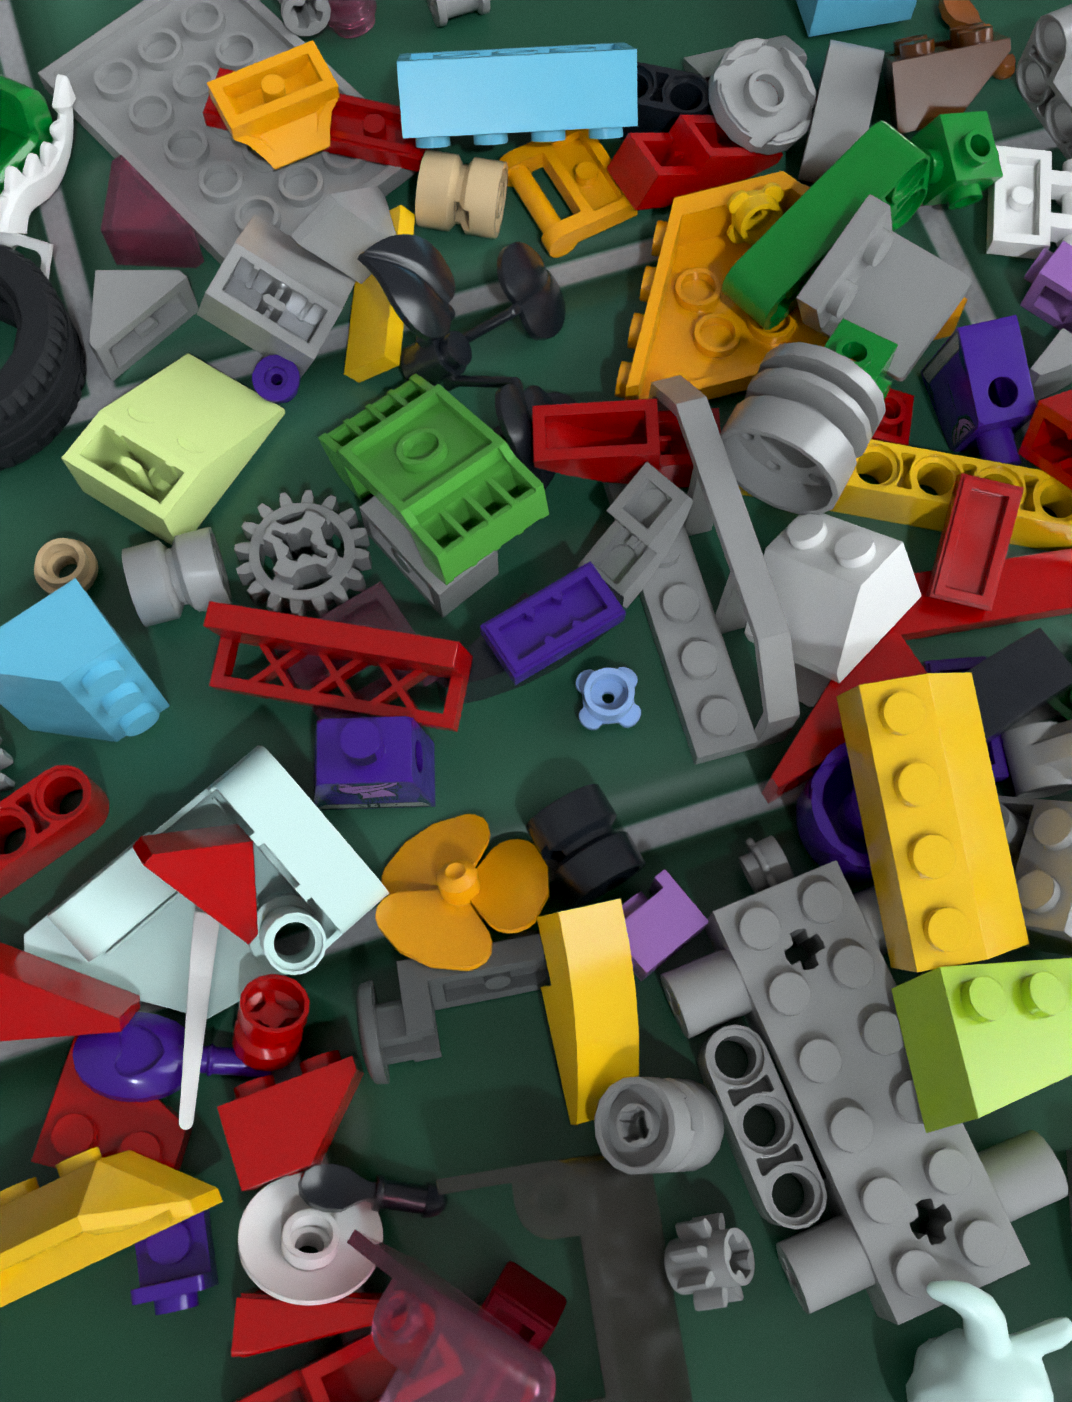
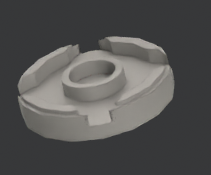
M753 38L735 44L716 63L709 79V104L717 124L733 142L750 152L771 155L787 151L810 130L812 109L816 106V89L809 71L793 52L783 46L777 50L772 46L766 45L769 40Z

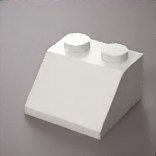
M824 513L820 515L799 514L765 549L764 559L791 632L794 662L838 683L855 668L922 596L902 541ZM747 621L744 633L748 641L754 643V638Z

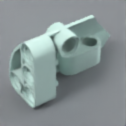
M258 745L152 833L160 834L238 824L253 841L258 935L248 945L222 924H219L207 1019L239 1002L241 993L246 985L259 976L268 974L297 975L315 968L323 958L325 950L389 894L382 882L265 747ZM147 832V833H145L144 835H152V834H151L150 832ZM134 842L24 933L25 952L139 995L140 1001L186 1013L194 912L204 911L143 866L132 847L135 844ZM293 922L305 924L309 928V940L302 951L294 955H283L274 949L275 935L281 927Z

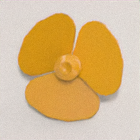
M464 814L432 824L406 841L384 868L381 877L382 884L389 894L382 899L376 909L375 919L378 929L400 954L427 967L470 971L479 968L487 962L493 948L490 933L482 919L484 918L489 926L498 932L506 934L519 933L528 929L537 921V917H539L549 897V869L535 845L521 839L504 841L495 846L479 866L475 868L486 850L491 837L489 825L485 819L476 814Z

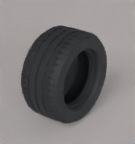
M0 245V321L17 328L13 353L0 370V471L14 467L48 446L63 430L81 399V390L84 387V376L86 375L84 366L85 354L83 353L84 349L79 340V335L51 282L34 262L6 245Z

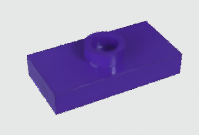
M589 561L480 625V632L514 685H517L623 622L626 611L594 565Z

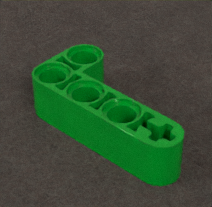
M886 121L877 122L732 266L723 281L721 291L765 330L774 328L798 306L796 297L869 194L890 205L892 231L901 228L910 220L923 203L928 191L930 157Z

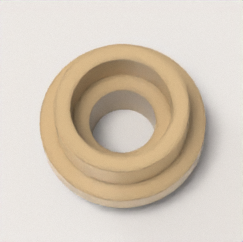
M68 538L53 539L44 544L36 555L34 564L35 579L39 586L49 595L74 578L87 591L97 578L98 562L96 556L86 544L79 540ZM69 564L77 565L73 573L59 578V573L63 567Z

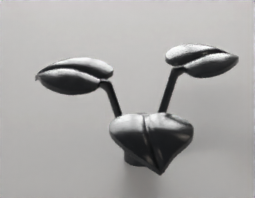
M399 234L382 239L368 247L358 256L357 260L377 279L399 318L417 336L416 342L406 346L400 356L401 368L407 381H409V377L416 373L433 386L443 383L447 391L458 387L498 388L495 393V409L503 435L514 455L543 483L546 490L556 472L534 466L532 406L554 405L549 395L536 385L524 389L521 380L517 377L461 375L472 359L469 343L515 318L518 314L527 333L534 340L544 341L560 332L565 320V301L557 281L551 272L546 269L541 256L532 247L522 242H514L504 247L497 258V275L501 288L512 302V305L462 334L459 331L449 330L451 321L455 318V310L449 304L455 294L454 277L443 256L430 242L419 236Z

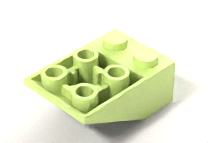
M188 353L101 409L62 456V460L83 492L172 545L175 536L194 531L199 527L284 416L285 410L273 402L264 400L258 393Z

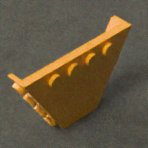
M780 171L674 198L668 222L657 221L651 255L657 256L659 259L657 267L646 266L644 271L640 301L647 302L645 314L635 312L633 314L627 348L634 349L635 353L632 362H621L616 382L615 397L625 398V400L648 399L651 382L681 375L710 400L747 390L750 381L757 375L760 364L767 352L779 344L804 342L824 347L829 339L803 324L798 306L777 326L770 330H765L721 291L723 281L732 266L753 246L746 242L736 244L729 239L727 230L732 224V213L727 208L729 198L739 190H744L745 192L761 190L768 183H777L784 192L779 206L783 213H785L810 188L809 186L801 184L786 172ZM964 297L934 340L949 337L953 334L968 300Z

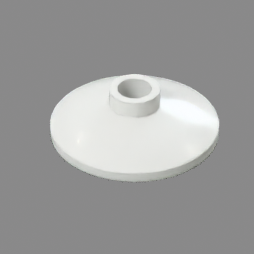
M302 1173L288 1175L265 1186L247 1205L240 1220L238 1230V1253L241 1263L250 1279L261 1290L278 1300L305 1306L335 1302L360 1288L373 1273L380 1257L383 1242V1228L378 1211L371 1210V1203L366 1201L342 1212H322L307 1205L299 1195L298 1182ZM303 1246H312L320 1252L305 1253L298 1249Z

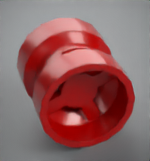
M263 975L249 982L242 991L232 1045L236 1056L245 1065L255 1070L274 1071L282 1069L294 1061L300 1050L303 1028L307 1022L310 1003L306 990L296 980L285 975Z

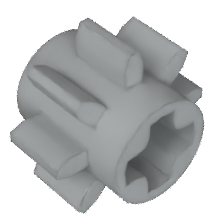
M723 1213L695 1217L690 1221L677 1223L675 1228L679 1238L672 1239L668 1243L664 1256L665 1271L672 1288L681 1295L693 1294L695 1311L727 1307L729 1302L742 1301L744 1296L741 1286L751 1282L755 1269L752 1246L745 1233L739 1228L725 1229Z

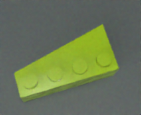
M1072 958L944 966L891 988L926 1133L978 1119L1072 1075Z

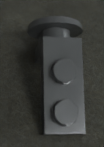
M534 930L521 931L509 936L504 941L493 942L492 954L487 962L479 968L470 971L430 968L411 958L396 961L401 999L379 1003L373 980L361 983L356 996L357 1027L363 1058L370 1077L376 1084H389V1064L409 1060L419 1062L442 1057L435 1010L537 991L549 984L551 981L540 932Z

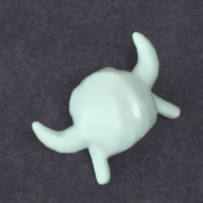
M956 1280L929 1282L926 1287L929 1296L957 1311L963 1319V1329L957 1328L942 1336L929 1338L918 1347L915 1354L913 1373L906 1384L908 1402H1054L1053 1392L1042 1357L1047 1353L1063 1348L1072 1340V1322L1069 1318H1051L1018 1332L1008 1334L1005 1315L989 1293L968 1282Z

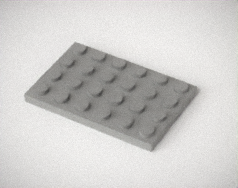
M143 0L38 72L44 88L52 96L57 75L61 74L68 77L76 97L72 106L73 117L221 265L234 242L254 214L292 237L291 234L329 193L378 186L384 195L387 196L417 173L416 171L325 151H320L276 170L249 145L235 141L229 131L206 126L202 112L209 97L207 82L216 78L219 68L237 71L305 43L296 34L292 33L260 0ZM327 64L338 84L339 93L364 98Z

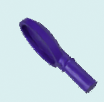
M135 1012L130 1022L121 1032L80 1035L74 1044L72 1055L76 1074L82 1083L93 1092L109 1099L123 1102H147L165 1098L181 1089L185 1028L176 1021L157 1014ZM213 1043L210 1046H203L200 1073H206L208 1077L212 1074L259 1078L271 1074V1071L255 1070L245 1065L236 1056L233 1047L215 1046Z

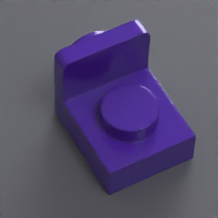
M209 1209L135 1243L140 1287L130 1290L132 1305L154 1301L155 1315L176 1312L199 1306L198 1291L219 1284Z

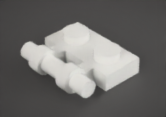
M996 145L1003 177L988 187L986 254L1036 259L1044 248H1050V242H1055L1057 247L1063 241L1072 246V159H1068L1063 163L1062 171L1052 170V151ZM1051 199H1055L1057 204L1062 207V214L1051 212Z

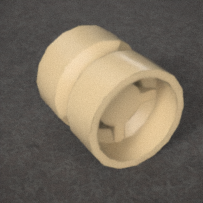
M426 150L421 161L416 188L415 217L418 227L449 232L455 224H461L464 233L467 235L496 239L501 229L508 183L507 162L475 157L469 165H465L459 154Z

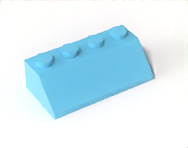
M625 42L403 53L399 55L396 61L403 139L415 138L417 148L447 147L451 145L450 136L473 135L475 145L508 143V133L531 132V141L556 142L566 140L565 130L588 129L589 138L613 139L623 137V127L638 126L637 49Z

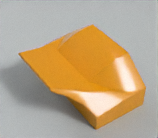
M313 40L207 82L210 98L232 138L235 141L249 145L274 169L277 170L330 147L332 110L340 97L339 87Z

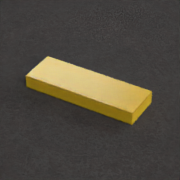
M403 205L389 210L396 234L413 235L415 214ZM373 274L362 284L356 281L354 285L344 375L358 383L400 365L404 323L391 306Z

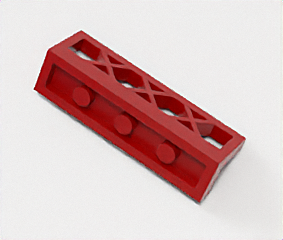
M209 601L203 626L220 636L209 683L210 687L226 692L368 717L406 716L414 718L420 726L453 732L458 731L473 656L460 642ZM239 643L260 646L271 665L249 680L232 677ZM274 649L289 652L281 658H279L275 653ZM307 655L319 656L331 675L310 690L298 689L287 669ZM333 659L349 661V663L339 669ZM367 665L381 667L392 684L391 687L370 701L358 699L346 681ZM393 669L411 673L400 680ZM429 675L450 678L443 714L419 710L407 690ZM278 676L284 686L269 684V682ZM339 686L344 696L327 693ZM400 696L406 707L390 705L388 703Z

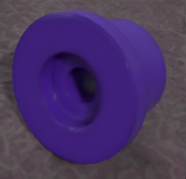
M270 355L260 360L255 366L252 374V383L256 392L264 400L273 403H287L297 395L300 386V373L295 363L279 355ZM278 381H282L280 385H276Z

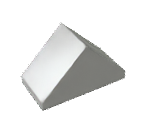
M378 186L329 193L291 234L300 246L360 284L372 273L357 260L358 256L380 240L397 235L385 195Z
M95 270L88 343L104 374L112 382L198 312L199 307L187 276L180 270Z

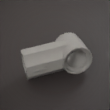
M1072 719L1062 723L1049 721L1027 724L1011 729L1001 735L1015 797L1038 799L1057 795L1072 789Z

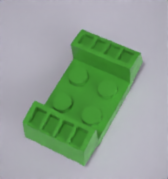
M416 373L409 377V381L395 390H389L387 395L372 405L369 403L363 411L351 419L346 418L343 420V424L328 434L323 433L318 437L336 473L347 487L360 500L372 493L411 533L424 565L445 585L454 581L455 577L468 568L477 565V562L493 551L500 549L503 544L516 535L522 534L526 528L536 521L542 520L549 515L543 483L514 455L506 441L440 384L433 386Z

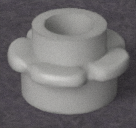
M772 835L756 843L752 838L746 840L745 844L749 853L738 859L743 873L755 893L794 878L785 854Z

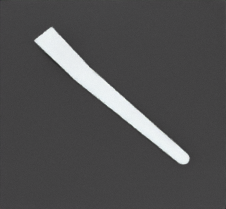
M194 912L179 1111V1126L183 1130L190 1129L194 1121L211 980L220 924L204 912Z

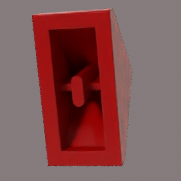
M238 824L144 835L132 846L143 866L248 945L258 935L253 841Z

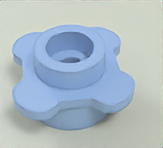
M619 667L618 669L602 668L597 671L588 669L578 675L576 689L582 694L583 708L580 710L578 718L583 727L589 730H597L602 724L618 723L624 728H630L639 721L641 709L634 703V688L637 685L638 679L631 669L627 667ZM604 694H611L614 697V701L609 704L605 703L602 700V696Z

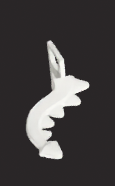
M58 74L55 79L52 108L58 113L57 120L49 127L50 134L53 137L52 144L46 141L42 142L40 145V159L37 154L29 153L26 157L22 173L16 167L9 165L5 170L4 190L0 194V245H6L13 250L17 246H22L37 251L41 256L40 269L48 280L54 244L22 234H27L28 220L31 212L49 199L58 189L71 155L74 129L72 106L76 97L68 77Z

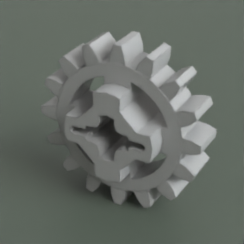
M305 490L301 503H292L291 498L286 492L281 493L279 499L281 508L273 511L262 503L257 507L262 518L260 524L245 521L242 524V530L249 542L235 544L234 551L239 561L244 563L236 568L237 574L243 585H250L247 592L256 606L267 601L268 611L284 613L286 609H291L292 615L305 617L307 611L315 610L320 619L328 620V605L335 602L340 608L347 610L351 606L346 591L352 589L363 592L366 588L364 577L359 571L372 569L370 552L364 550L370 546L367 531L365 528H357L359 523L356 512L352 508L339 514L340 509L337 498L333 495L328 496L322 505H319L315 502L312 490ZM334 534L344 545L343 558L338 556L335 548H332L334 545L332 541ZM265 555L270 557L275 565L273 568L275 574L273 580L265 573Z

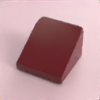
M509 1261L485 1298L462 1340L520 1380H523L555 1330L567 1300L562 1294L527 1270Z

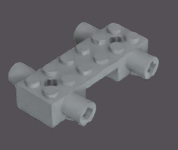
M836 860L713 911L707 918L709 922L705 926V930L715 952L662 973L660 977L677 1025H679L681 1031L688 1039L744 1016L748 1027L756 1032L764 1044L768 1046L825 1173L822 1179L827 1193L826 1202L833 1218L776 1243L781 1266L784 1269L793 1294H795L803 1310L809 1315L866 1289L877 1316L900 1325L943 1305V1303L931 1298L927 1293L926 1287L929 1282L956 1280L968 1282L980 1288L1030 1265L1010 1222L1068 1196V1184L1063 1169L1045 1139L1038 1132L1031 1129L978 1153L963 1123L929 1133L925 1132L891 988L897 985L883 958L884 955L888 954L875 886H870L852 894ZM793 942H796L797 947L803 946L808 953L809 959L804 962L806 970H803L801 961L791 965L785 956V951L793 945ZM916 1203L918 1207L926 1208L928 1211L929 1222L926 1224L927 1230L925 1234L911 1231L910 1222L919 1216Z

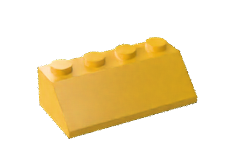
M972 672L927 673L862 684L836 696L891 968L923 972L938 967L987 960L1029 944Z

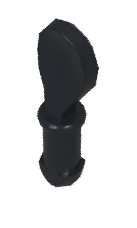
M333 1163L318 1164L302 1173L298 1182L301 1198L307 1205L322 1212H342L366 1201L371 1203L372 1211H379L382 1208L421 1214L422 1218H431L439 1215L448 1203L447 1195L436 1184L427 1182L426 1185L386 1180L383 1175H377L375 1181L370 1182L357 1175L349 1167Z

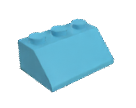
M76 578L0 627V704L29 730L118 742L125 736H136L148 730L159 719V713L170 706L131 650Z

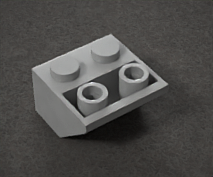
M254 214L234 242L206 290L197 315L265 357L279 355L295 363L301 378L325 342L356 280L306 250L292 237Z
M998 796L1029 944L1024 946L1037 951L1072 956V802Z

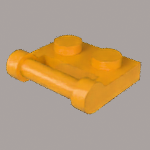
M588 129L565 130L566 140L531 141L509 151L499 160L507 162V186L513 187L543 233L541 238L542 244L553 258H559L568 254L575 248L578 242L638 215V210L633 208L606 169L612 159L598 139L589 138ZM544 168L574 215L563 220L560 219L531 174L533 171Z

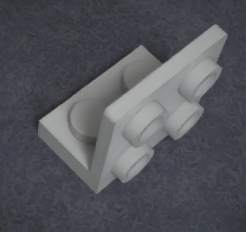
M869 194L796 299L803 324L828 339L844 318L898 344L887 375L897 381H903L972 286V278L893 232L890 205Z

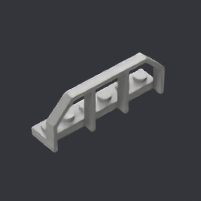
M681 375L651 382L648 399L657 398L658 411H671L677 417L694 466L687 493L694 501L675 541L655 573L639 593L694 764L696 765L784 741L798 719L800 709L791 632L707 396ZM603 482L610 505L628 484ZM713 523L730 569L716 614L714 613L688 537L711 531ZM747 621L754 638L763 714L755 730L722 637V633L745 628Z

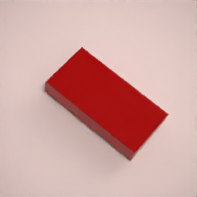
M963 473L957 475L925 597L992 611L1024 487Z

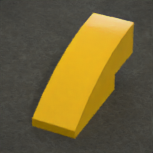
M621 898L537 917L551 985L541 987L571 1125L594 1120L599 1100L609 1086L622 1078L639 1077V1026L636 987Z

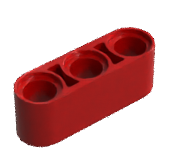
M70 765L54 766L45 770L0 801V899L95 833L105 823L109 814L107 795L79 768ZM83 789V798L80 805L70 813L60 814V804L63 798L69 792ZM19 828H26V838L23 845L17 851L5 854L4 847L7 837Z

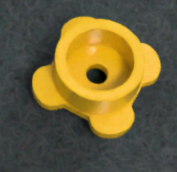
M768 183L761 190H750L747 192L739 190L729 198L727 208L732 213V224L727 230V235L733 243L741 244L746 242L754 245L784 214L779 206L784 192L777 183Z

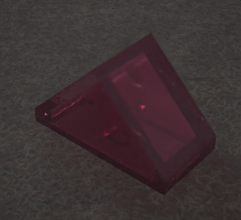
M122 155L112 160L101 232L116 265L197 268L205 261L193 227Z

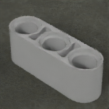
M830 39L798 180L815 183L869 129L885 50Z
M736 1024L724 1026L705 1039L699 1048L697 1064L705 1087L716 1097L723 1113L724 1134L753 1205L760 1216L771 1224L795 1230L809 1227L819 1220L825 1210L827 1193L822 1176L766 1045L760 1036L749 1027ZM721 1041L736 1042L747 1053L748 1066L741 1078L727 1077L717 1067L715 1052ZM754 1105L768 1110L773 1116L776 1125L774 1137L764 1147L757 1146L749 1141L744 1133V1116L748 1109ZM789 1173L795 1176L801 1183L804 1199L799 1210L785 1216L778 1211L773 1203L772 1190L776 1180L783 1174Z

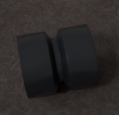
M598 784L586 785L568 793L542 809L526 824V830L543 859L557 860L559 865L554 873V878L572 908L585 905L610 892L637 874L646 864L628 832L614 831L611 825L617 814Z

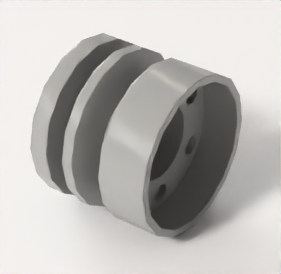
M804 342L779 344L767 352L760 364L757 375L752 378L748 385L745 400L736 405L720 433L738 485L753 497L788 512L801 515H820L832 510L857 465L856 458L861 457L865 452L886 412L883 393L872 377L857 364L826 347Z

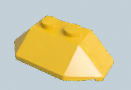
M95 1147L57 1164L56 1169L60 1178L39 1187L37 1178L33 1177L0 1191V1308L223 1202L219 1189L131 1150L102 1158L99 1147Z

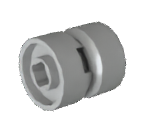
M211 527L175 536L172 547L168 549L159 540L122 549V563L128 589L136 612L145 627L179 619L184 605L187 604L199 612L207 611L209 601L232 605V595L226 569Z
M659 1077L622 1078L609 1086L599 1100L594 1118L595 1137L602 1155L614 1168L627 1174L696 1171L710 1163L720 1149L724 1134L723 1113L716 1097L703 1084L690 1079H662Z

